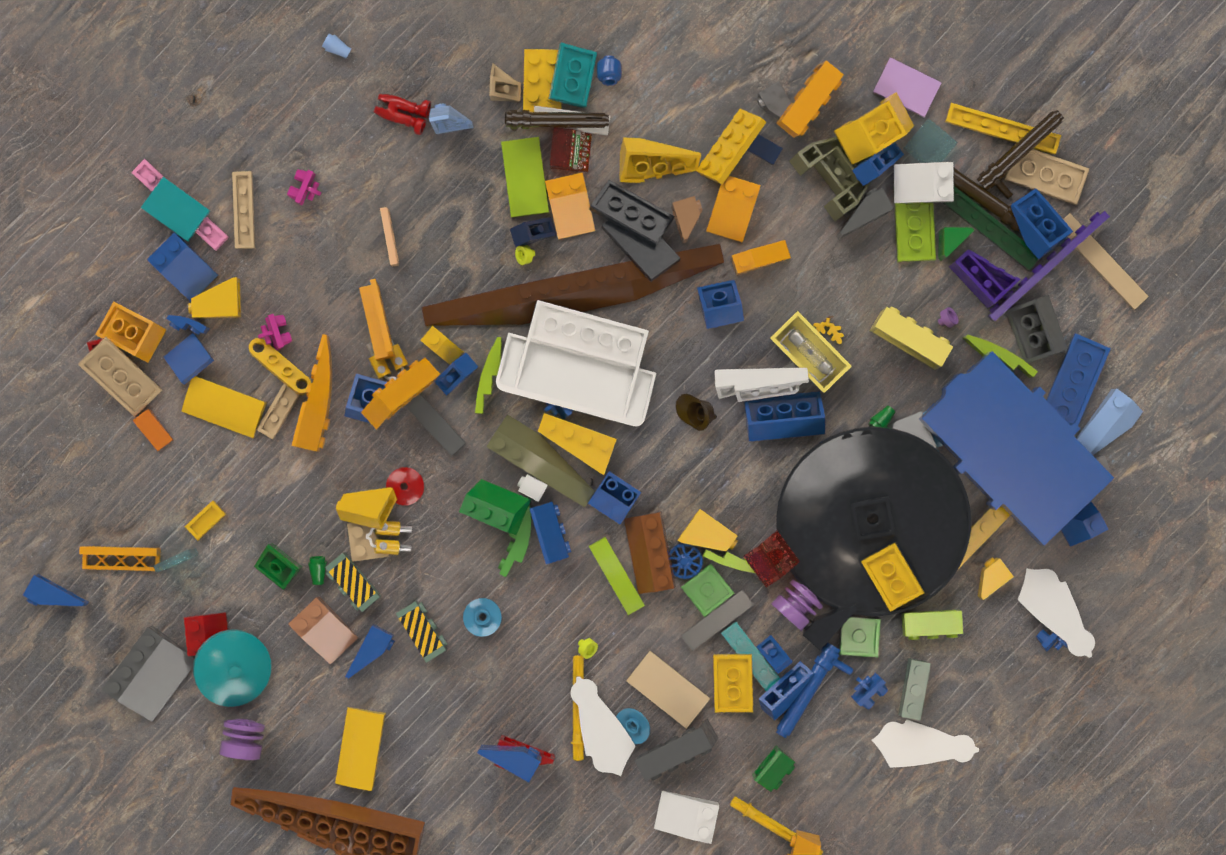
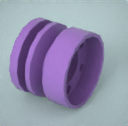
M792 580L790 584L795 588L794 592L785 587L789 597L786 599L782 595H778L771 604L802 631L810 622L805 613L809 612L814 616L817 614L810 607L814 605L820 610L823 606L808 588Z
M247 719L225 720L224 727L230 729L223 730L222 734L231 737V739L221 741L219 754L235 759H260L262 745L255 743L254 740L263 739L264 735L257 732L264 731L265 725Z

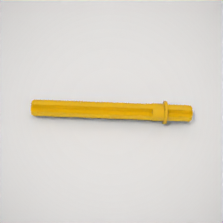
M581 655L573 656V685L576 683L578 676L584 679V657ZM573 701V734L571 744H573V760L582 761L584 759V743L580 727L578 705Z
M737 797L731 800L730 806L743 813V817H749L790 842L792 835L795 836V832L754 808L752 803L747 804ZM820 849L819 855H822L823 850Z

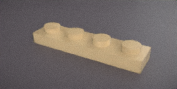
M232 172L235 249L255 248L253 172Z

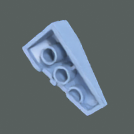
M444 103L437 104L435 108L430 109L429 121L436 134L473 128L472 121L450 105L446 106Z
M1117 388L1111 389L1077 436V440L1094 455L1132 428L1143 411L1131 398Z

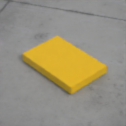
M895 542L861 561L890 612L924 594V590Z
M713 654L715 713L753 712L752 654Z

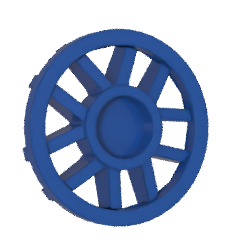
M680 543L670 550V559L677 560L676 564H672V567L678 566L677 572L673 570L676 577L689 579L700 572L703 565V557L696 546ZM685 546L692 549L687 553ZM678 547H682L683 554H680ZM674 550L678 557L671 556ZM695 550L697 555L692 558L690 554ZM697 557L700 559L699 564L693 561ZM692 564L698 567L697 571L691 568ZM681 568L684 569V576L679 574ZM687 570H690L693 574L687 576Z

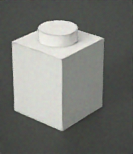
M529 474L526 477L522 476L517 484L520 487L519 492L538 502L548 486Z

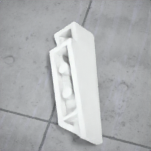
M807 368L715 370V388L719 399L736 395L738 402L795 394L799 391V386L802 383L809 382Z

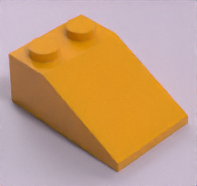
M583 172L545 181L558 240L595 232L592 213L589 210L590 204Z
M728 176L723 185H720L706 232L743 243L761 185Z
M113 301L95 335L100 338L107 337L117 347L149 363L167 329Z

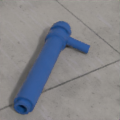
M828 642L826 646L822 647L820 656L817 655L814 660L815 664L811 669L814 673L813 677L787 709L777 726L778 730L776 733L784 738L790 736L827 672L831 671L833 666L848 675H851L853 672L852 667L838 660L841 650Z

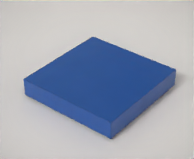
M194 333L164 356V359L184 385L214 361Z

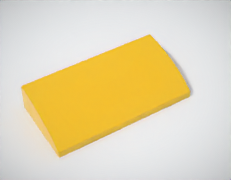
M195 376L190 381L181 412L254 438L267 402Z
M347 707L336 784L368 791L373 790L386 713Z

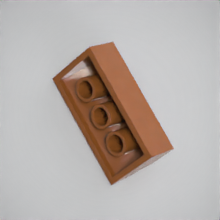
M662 511L624 518L638 594L674 589L676 584Z

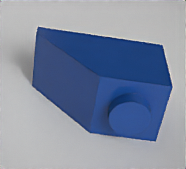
M465 353L452 362L434 382L447 396L465 381L478 366Z

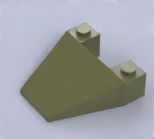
M837 136L810 143L789 160L800 176L815 167L835 193L836 197L824 206L835 222L859 203L872 183L870 181L863 186L852 171L867 158L851 164Z

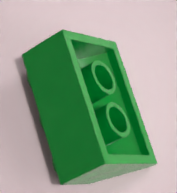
M481 479L466 494L459 512L507 533L517 535L531 499Z

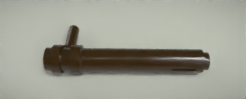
M510 110L505 112V127H510L514 132L519 127L521 129H529L530 127L605 128V126H609V115H605V113L530 112L529 110H521V112Z
M1058 110L1050 112L995 163L992 162L985 172L982 171L977 181L986 190L996 186L1009 199L1013 193L1001 180L1013 166L1062 123L1064 119L1062 114Z
M953 167V186L1000 218L1001 222L1009 224L1011 229L1021 232L1011 205L1008 206Z

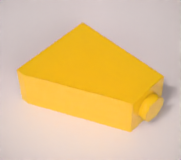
M237 277L231 278L191 298V303L188 305L189 314H192L194 319L241 317L240 279Z
M393 488L346 493L337 502L336 511L342 521L382 530L397 498Z
M701 509L697 511L677 539L681 543L721 551L732 550L738 542L735 533Z

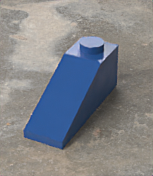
M896 142L878 153L868 157L852 171L857 180L864 186L880 176L904 154Z
M40 574L33 576L23 596L27 597L29 603L36 606L38 604L86 606L89 603L87 600Z
M375 624L372 625L345 677L349 679L385 653L386 650L390 651L395 642L392 639L394 634Z
M801 661L797 663L759 698L761 709L775 721L791 706L814 673Z

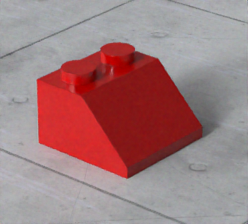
M226 612L184 617L187 656L196 655L201 645L214 634L228 630Z

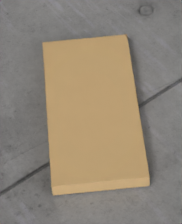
M1032 149L1006 173L1004 181L1030 190L1036 188L1044 195L1077 205L1089 168Z
M107 337L78 363L84 371L134 417L162 391L147 374Z
M652 651L647 653L626 680L686 729L710 700V697Z

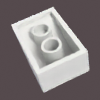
M953 162L894 165V203L954 201Z
M662 791L654 829L711 844L719 803Z

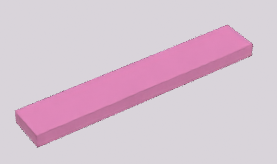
M146 159L131 172L150 191H153L162 177H164ZM208 217L205 218L196 231L215 251L229 238Z

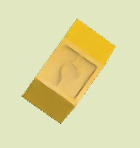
M897 92L882 100L879 106L863 116L849 121L834 130L851 164H855L878 153L908 134L914 127Z

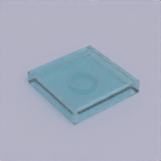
M928 118L903 149L920 163L942 162L958 142Z
M188 549L153 567L157 573L166 571L198 556L197 549Z

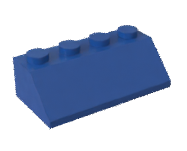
M820 391L744 401L749 441L825 434V413Z

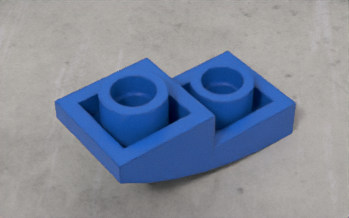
M168 315L166 318L171 321L169 325L178 331L180 328L186 330L189 325L191 326L189 329L198 335L200 333L207 334L210 329L204 324L186 317Z

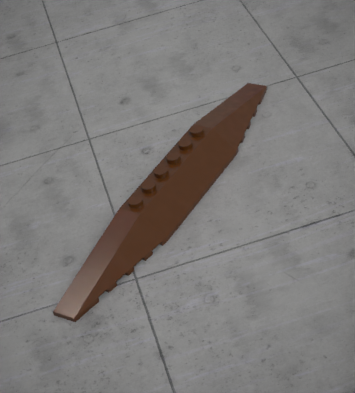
M715 244L675 252L681 258L680 262L652 282L646 278L632 261L424 306L421 308L425 326L529 324L532 321L537 300L579 312L633 302L724 263L721 245Z

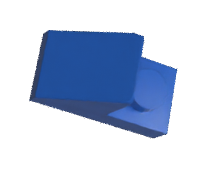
M772 635L756 646L777 674L793 662Z

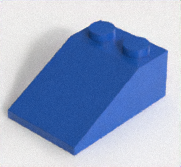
M1036 188L1011 205L1024 241L1038 259L1062 244L1073 233V230Z
M173 233L147 259L190 302L191 298L201 294L219 276L176 233Z
M481 745L477 752L527 782H530L542 758L539 755L540 752L533 747L528 749L518 746Z

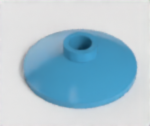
M475 599L464 610V625L473 635L480 637L489 636L501 624L502 615L500 608L490 599ZM484 613L486 620H480L479 615Z
M626 708L617 714L616 718L634 744H641L648 739L650 725L641 712L632 708Z

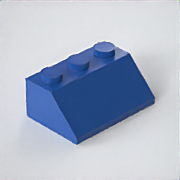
M549 502L530 508L546 565L568 558L571 548L569 542H565L563 534H566L563 523L559 524L557 516H560L558 505Z

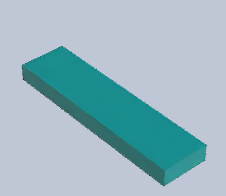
M736 621L721 632L737 654H752V674L765 691H768L780 680V677Z

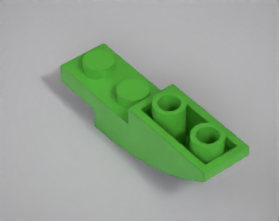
M530 504L517 535L509 534L510 537L516 540L515 542H510L506 550L509 552L507 559L502 558L498 567L501 570L499 574L507 577L515 560L520 563L523 562L527 552L532 526Z

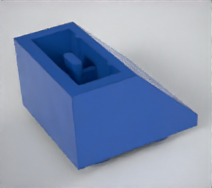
M609 471L588 504L618 524H621L641 492Z

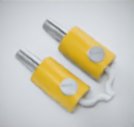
M392 341L396 357H392L390 360L396 371L399 369L402 371L408 365V362L399 344L394 345ZM367 344L366 346L371 354V357L368 359L378 379L384 377L387 380L392 378L396 380V377H387V375L391 374V371L385 359L376 361L375 355L369 344Z
M386 521L382 530L375 529V534L399 536L400 532L411 533L412 526H400V522ZM371 528L370 532L366 534V539L374 547L375 554L398 555L399 551L411 552V545H400L399 541L375 539L373 544L372 539L368 536L372 535L375 528Z

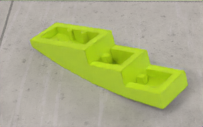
M966 335L962 338L982 357L988 352L993 351L1011 371L1017 367L1029 378L1034 377L1038 372L1020 357L992 342L971 335Z
M497 337L481 373L476 398V414H484V396L492 395L493 376H497L501 362L502 337Z
M606 537L590 545V550L627 614L630 615L644 607L642 599Z
M705 549L702 555L721 565L737 570L773 575L772 572L774 571L775 575H779L774 567L770 566L768 568V564L749 554H746L742 560L726 551L722 558Z

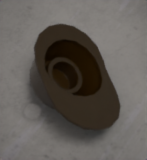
M682 394L676 401V411L679 418L698 431H704L717 418L713 406L706 400H700L690 394Z

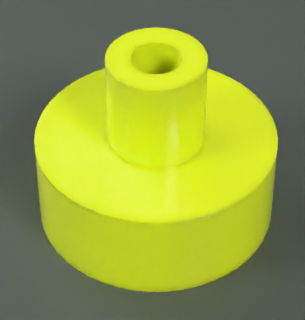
M528 245L518 246L515 250V257L520 265L530 264L535 256V251Z
M591 638L581 639L578 642V653L585 659L591 658L598 649V644Z

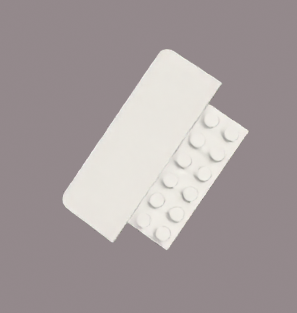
M537 300L528 336L523 337L512 333L507 335L496 378V385L500 390L627 425L640 426L646 417L656 377L655 372L639 368L649 331Z

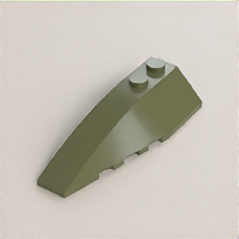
M509 415L505 417L486 446L583 507H586L595 492L540 434Z

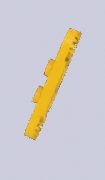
M255 338L250 342L249 352L252 357L258 360L260 364L296 394H307V387L299 389L296 383L302 380L308 386L311 382L309 377L270 344L266 345L264 339ZM256 344H261L264 350L258 353L253 350V347Z

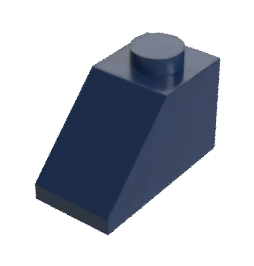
M551 217L523 222L510 228L515 247L532 244L557 235Z

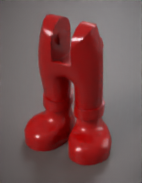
M379 94L377 100L389 105L387 109L375 106L373 111L375 114L391 122L404 124L408 127L412 126L415 134L422 135L426 126V120L414 118L398 110L407 111L428 119L431 101L424 100L421 105H417L415 102H410L398 96Z

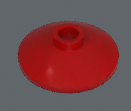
M402 467L394 470L389 475L386 488H393L397 498L396 504L411 505L421 498L424 492V481L416 470ZM402 483H407L408 488L406 490H402Z

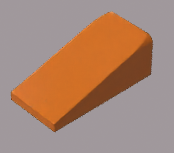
M147 409L133 420L157 451L173 441L151 409Z

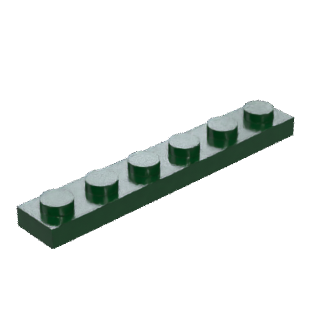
M953 186L954 201L942 203L1029 271L1038 261V258L1027 247L1026 243Z

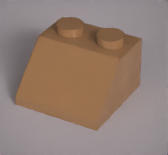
M695 196L672 203L671 208L682 244L686 243L700 217V213L703 211L700 200H696Z

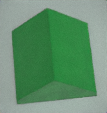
M944 227L938 233V259L942 261L948 257L974 229L968 227Z
M273 543L266 546L254 565L257 570L283 590L302 568L300 564Z

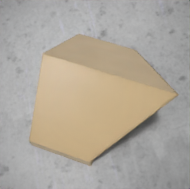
M492 63L489 96L491 101L519 102L521 97V82L514 80L494 63Z

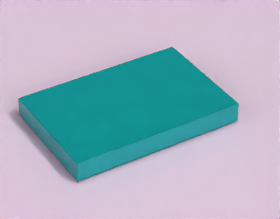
M561 42L559 44L549 99L585 109L587 107L597 52Z
M162 177L141 206L143 210L188 242L211 212L165 177Z

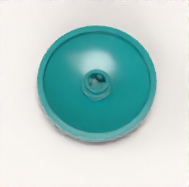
M243 630L221 631L208 638L197 651L193 663L194 680L200 692L211 702L227 707L244 705L259 696L267 686L271 675V658L267 648L253 634Z

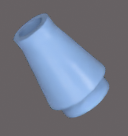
M328 34L322 45L325 51L347 58L351 51V48L335 34Z

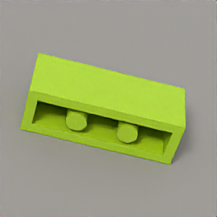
M962 611L902 612L903 636L908 637V640H918L920 636H927V639H938L939 635H946V638H958V634H963Z

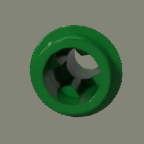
M887 405L870 418L869 427H887L896 413L895 410Z
M312 556L308 562L312 584L322 585L324 584L327 561H325L324 556Z

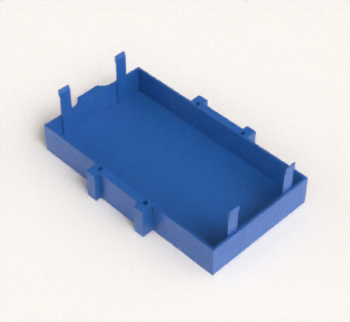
M991 351L973 365L966 374H956L942 388L941 398L935 404L933 403L919 420L958 460L953 467L958 474L964 473L989 499L986 504L992 510H997L1002 506L1039 545L1044 546L1103 490L1114 477L1077 440L1074 435L1080 428L1076 423H1068L1043 397L1046 392L1041 387H1036L1030 391L998 356Z

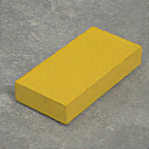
M212 500L184 527L198 541L226 513Z

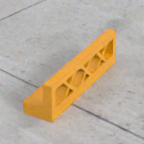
M376 279L370 280L371 285L360 287L359 289L375 359L380 361L396 356L379 284Z
M80 546L79 554H83L82 569L160 571L161 548ZM88 555H96L100 561L95 565H88ZM109 555H115L119 560L114 566H110L105 561ZM128 556H134L138 562L134 566H128L124 559ZM147 556H155V567H148L143 560Z

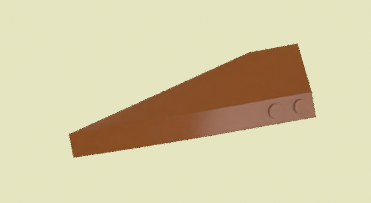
M233 787L230 805L251 815L257 814L268 823L272 821L279 824L281 829L285 831H294L297 833L296 836L324 849L330 848L337 855L419 854L425 826L423 821L323 798Z

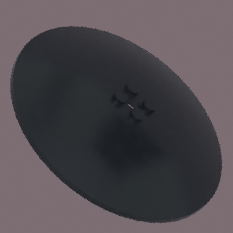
M860 427L842 431L826 438L800 458L788 475L781 490L776 514V529L781 552L787 551L783 557L790 555L785 562L787 566L789 565L791 573L818 600L836 609L857 602L859 606L854 614L884 616L901 613L921 605L935 596L953 578L964 559L969 544L971 511L967 492L961 478L949 460L939 450L923 439L905 431L887 427ZM872 513L879 517L875 523L867 520V517ZM895 542L924 590V594L890 612L861 561Z

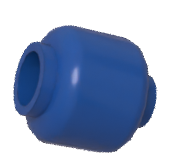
M604 56L597 63V78L602 84L607 86L617 84L622 77V64L614 56Z

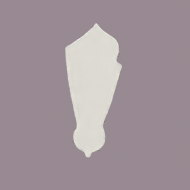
M1026 568L1024 584L1018 597L1020 603L1041 623L1062 638L1073 655L1092 657L1091 651L1095 646V639L1090 632L1084 629L1079 611L1067 583L1060 582L1056 573L1050 569L1034 570Z
M578 676L576 683L571 688V697L579 709L585 754L592 757L594 767L598 771L621 776L626 762L636 746L619 720L598 696L596 684L589 679H581Z
M906 720L904 724L889 722L872 739L890 768L924 765L955 759L958 762H967L973 757L974 753L979 752V748L975 747L972 738L967 735L954 737L910 720Z

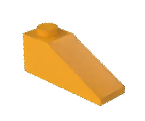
M783 240L734 254L730 258L737 276L790 259L791 257L786 241Z

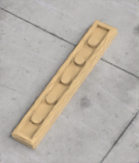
M1069 213L1063 220L1073 230V233L1068 237L1073 239L1076 236L1075 231L1082 225ZM1091 235L1075 248L1133 310L1149 297Z

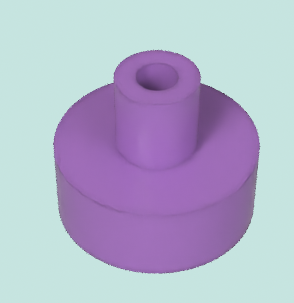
M947 307L940 312L941 318L938 319V323L941 326L946 325L951 328L958 324V316L952 308Z

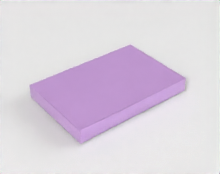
M889 58L873 93L885 99L897 92L905 109L924 118L941 82L895 59Z

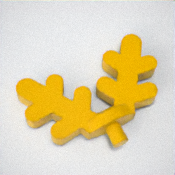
M826 318V322H821V324H813L814 327H817L816 330L818 332L821 331L822 334H825V326L830 327L827 334L831 335L833 333L831 341L836 340L837 344L842 343L841 337L844 334L837 332V330H841V327L830 323V318Z

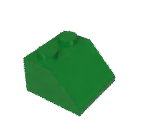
M776 745L752 776L757 783L772 792L773 789L777 790L783 783L781 779L786 774H791L794 770L795 761Z

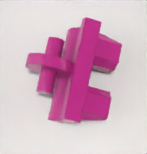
M298 169L294 179L302 182L300 189L290 186L287 195L302 206L306 197L312 201L314 195L320 196L322 192L317 190L320 183L315 181L313 183L316 174L310 170Z
M268 315L265 318L267 327L266 325L261 326L262 333L258 335V338H264L266 345L273 343L274 349L281 350L285 345L292 342L289 332L280 334L278 329L279 327L286 326L284 315Z

